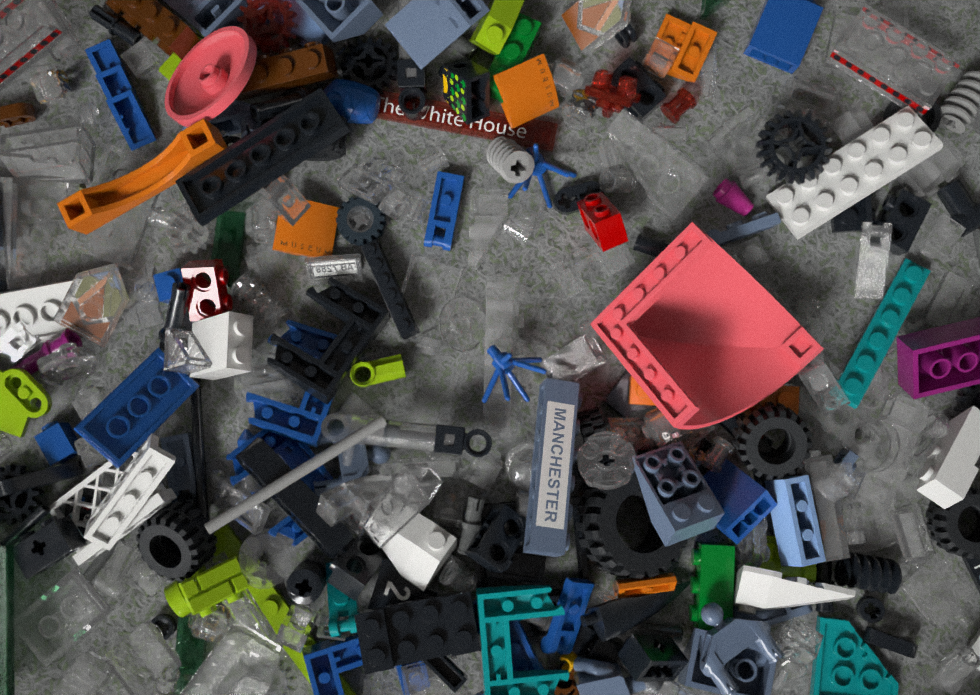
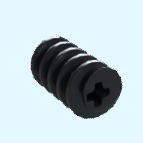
M847 551L842 553L836 562L834 578L837 585L841 587L847 585L849 588L857 587L860 590L867 589L871 592L895 594L901 585L902 572L899 564L893 559L861 553L855 554Z
M308 559L302 561L294 569L286 581V588L290 598L294 602L303 605L311 604L319 598L327 584L326 569L322 564Z

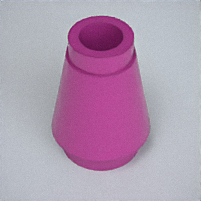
M724 179L713 192V196L717 198L716 202L743 217L754 207V204L734 180Z

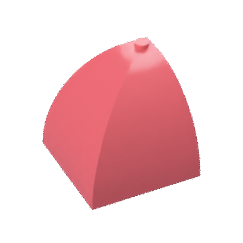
M693 222L590 323L592 328L674 428L686 430L699 429L720 423L754 406L783 386L824 350L813 336L752 275Z

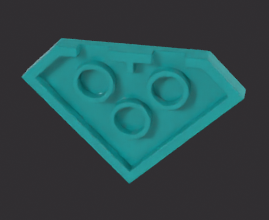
M817 616L810 695H898V682L889 674L878 657L861 639L848 620Z

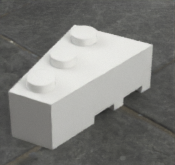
M975 406L965 410L949 422L939 424L934 429L932 444L925 453V457H927L925 465L918 474L920 480L916 490L944 509L965 498L979 468L974 466L980 456V410Z

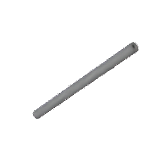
M380 415L204 524L209 534H212L387 425L383 416Z

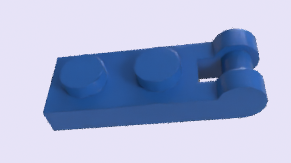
M437 172L424 239L425 247L432 248L434 245L442 247V250L451 251L464 176ZM436 227L446 229L445 236L435 235Z
M566 577L557 605L561 604L565 615L553 616L547 636H544L540 642V648L543 653L554 654L556 651L564 655L571 653L581 626L580 616L585 614L594 583L588 579Z

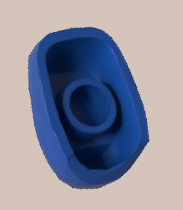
M336 79L323 89L338 114L345 117L348 123L370 124L378 117L381 97L375 89L345 79Z

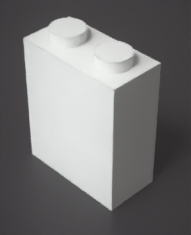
M228 311L193 322L190 377L218 380L251 372L253 316Z

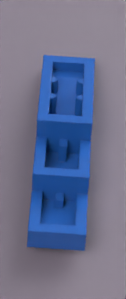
M108 39L85 49L97 73L95 76L107 98L106 102L131 151L156 141L157 138L113 41Z

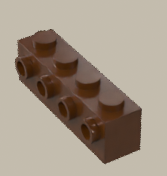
M106 0L105 2L117 14L123 12L122 17L134 28L139 25L141 27L139 31L151 42L156 39L158 41L157 46L168 56L174 54L182 60L201 41L188 25L156 0Z
M319 41L304 44L305 48L302 49L286 48L279 50V55L271 57L269 55H258L247 84L235 100L243 101L338 77L333 49L321 44Z

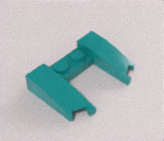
M549 585L476 588L484 695H555L554 692L559 679L568 681V670L513 671L509 621L565 615L561 604L554 606L547 593L552 591Z

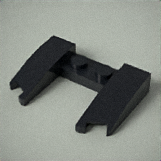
M333 277L328 278L331 287L319 293L316 292L313 286L306 291L307 296L346 323L320 360L274 333L271 336L270 342L273 345H277L275 359L267 357V364L327 405L343 384V378L369 342L376 339L389 321L388 309Z

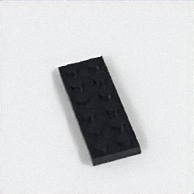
M319 88L175 182L196 221L203 227L350 131L322 88Z

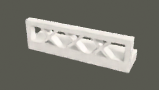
M151 433L88 519L83 538L110 551L176 462V456L158 447V436Z

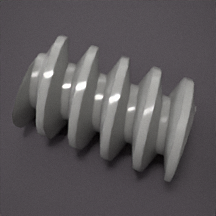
M979 71L966 72L962 76L961 81L956 84L955 89L950 92L949 97L940 106V122L952 132L959 134L965 132V125L971 124L972 117L977 116L979 112Z
M504 136L497 137L487 146L486 159L488 163L506 181L515 184L521 183L532 175L534 170L532 156L512 139Z

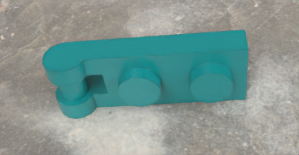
M332 562L325 563L327 580L333 572L329 569ZM327 582L330 636H340L341 632L346 631L356 633L357 628L354 615L359 611L358 597L354 601ZM348 616V619L340 621V617Z

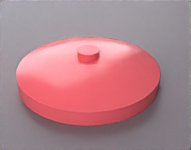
M228 26L210 33L199 41L181 60L168 83L165 93V109L167 114L180 125L189 127L203 118L210 121L222 113L238 97L253 72L257 57V47L253 38L240 27Z

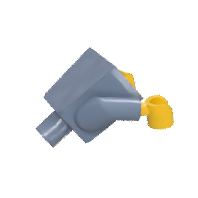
M573 651L568 655L562 654L559 658L568 662L561 667L562 670L571 672L574 668L576 671L573 675L580 695H632L647 689L644 682H635L632 676L624 678L619 664L577 657Z

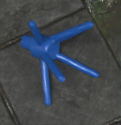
M535 143L533 147L526 149L534 160L532 175L537 176L547 207L552 208L553 205L542 174L546 170L576 178L577 174L545 161L543 155L539 153V145ZM532 175L524 182L516 183L508 194V198H513L522 185L523 191H527Z
M496 345L490 346L487 353L492 357V365L496 369L482 398V402H487L499 375L505 400L509 401L511 399L506 374L523 399L529 402V396L512 370L515 366L546 374L547 370L545 368L529 364L540 363L542 358H512V353L501 352Z

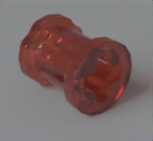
M680 88L677 91V95L668 103H663L660 109L671 123L677 124L680 121V117L688 109H694L697 104L689 91Z

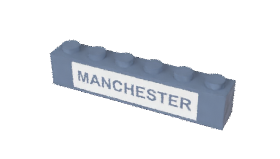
M546 378L539 385L523 553L559 557L565 555V551L569 548L570 534L567 533V523L571 520L573 507L572 504H569L570 493L573 492L575 487L572 465L576 463L578 454L577 448L574 447V442L580 429V421L576 420L577 409H580L582 403V393L579 392L580 383Z

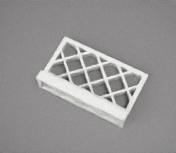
M139 448L132 454L133 458L139 451ZM110 461L105 463L49 506L52 517L56 516L58 519L65 517L59 507L65 503L74 505L72 520L77 529L78 526L86 527L87 522L79 521L80 508H91V515L100 504L101 491L109 492L112 488L102 485L104 473H116L115 484L124 472V463L118 469L113 468L114 465ZM160 482L117 542L162 507L177 498L171 488L166 489L162 482ZM84 488L95 489L93 503L82 501ZM87 540L86 545L78 549L77 553L72 557L79 566L95 559L107 549Z

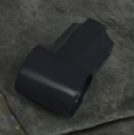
M960 179L936 191V194L950 214L949 223L955 226L957 229L955 233L958 236L964 237L980 228V204L973 202Z

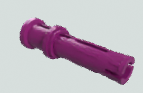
M67 328L61 332L59 337L54 340L45 341L39 351L9 369H24L32 375L50 363L63 361L64 356L70 352L81 350L82 341L75 331Z

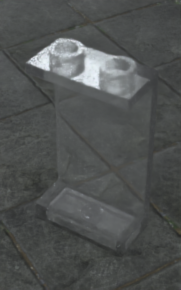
M224 130L220 132L222 137L229 136ZM285 175L271 182L266 189L262 188L252 195L292 226L311 207L309 202Z

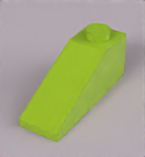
M490 0L487 6L490 11L479 21L469 41L491 55H499L513 29L524 0Z

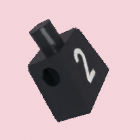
M386 555L367 610L387 606L390 601L397 604L437 596L438 593L427 589L423 592L403 578Z

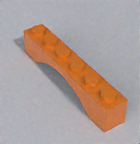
M203 118L179 132L173 142L163 152L142 167L115 180L81 189L58 202L57 205L67 227L87 235L176 184V180L226 149L227 145L219 129Z

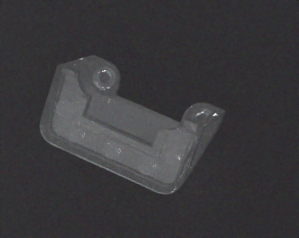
M231 625L200 665L180 695H265L272 685L283 648L246 625Z

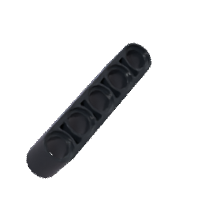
M259 437L236 456L239 464L262 488L292 470ZM301 479L271 496L328 557L333 559L353 539L349 529Z

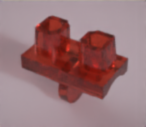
M599 69L595 72L592 83L585 86L584 94L598 98L596 106L602 108L603 117L610 118L614 112L622 114L624 106L630 108L633 103H639L641 94L636 93L637 79L622 76L619 79L618 87L611 86L613 72Z

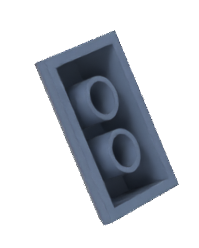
M295 0L333 42L365 34L383 15L372 0Z
M694 628L683 652L689 662L679 673L677 682L684 686L722 695L711 677H707L700 670L702 646L705 633L708 631ZM752 643L725 663V669L739 687L736 693L731 690L733 695H771L776 662L769 664L756 643Z

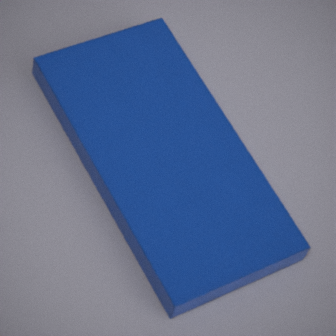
M158 347L94 408L74 430L118 469L148 439L151 433L153 434L181 406L199 385Z

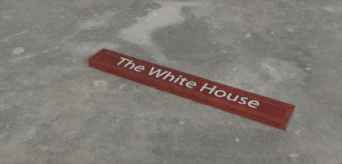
M383 91V94H380L381 104L376 119L487 140H494L497 137L504 136L512 139L520 146L533 147L537 143L540 150L553 152L557 123L532 119L511 129L504 113L490 111V116L467 125L448 103L426 99L428 105L426 115L420 120L413 121L407 119L399 107L398 98L400 94ZM411 99L406 107L408 109H416L420 101Z

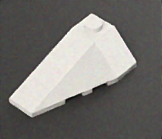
M368 482L350 504L357 515H360L363 520L362 516L364 514L367 518L370 517L371 521L370 523L367 521L369 524L367 529L391 560L399 574L424 592L456 548L457 538L433 521ZM358 499L359 501L361 500L365 504V507L368 506L371 509V511L368 510V512L365 513L364 511L366 509L364 505H362V508H364L362 510L356 508L354 505L355 501H357Z
M743 565L735 574L733 606L739 607L738 612L756 615V611L848 600L855 597L856 591L826 583H815L814 586H810L806 578L786 577L782 579L781 572Z

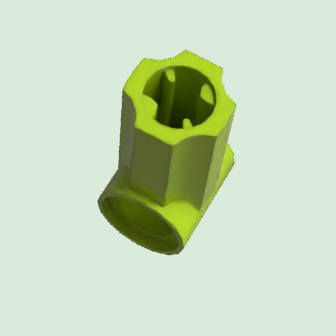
M398 354L368 362H358L351 368L350 378L353 383L361 388L406 378L402 356ZM361 368H368L371 372V377L366 382H359L356 379V373Z

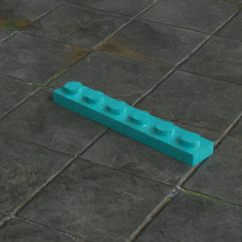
M907 258L904 259L830 393L832 397L854 409L859 406L929 276L930 270Z

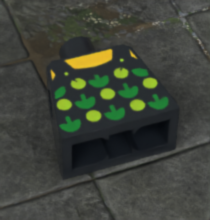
M467 58L443 64L438 71L439 76L443 79V97L465 124L469 125L490 116V71Z

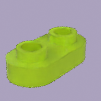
M20 368L9 369L1 375V391L25 416L38 418L46 415L51 410V396L26 370ZM17 377L20 378L22 382L20 387H17L15 385V379ZM36 398L41 400L40 408L35 405Z

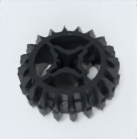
M801 109L796 110L793 115L790 110H786L783 116L776 114L772 118L773 121L768 120L764 124L766 130H761L758 133L762 140H758L755 146L763 150L759 151L756 157L764 158L760 168L768 166L770 170L767 172V176L770 177L774 173L777 174L776 182L778 183L784 178L787 185H792L794 181L801 185L805 182V179L812 181L815 179V174L819 175L824 171L822 165H827L830 162L826 155L831 154L833 149L826 145L832 141V138L824 136V133L828 131V127L821 129L818 126L821 123V119L818 118L814 122L811 120L812 112H808L802 117ZM791 128V132L787 135L786 139L774 140L779 130ZM803 132L809 137L810 141L804 137ZM791 143L795 144V147L798 148L797 152L792 151L793 148H790ZM776 153L783 157L784 163L777 157ZM813 155L808 166L797 168V163L800 161L801 156Z

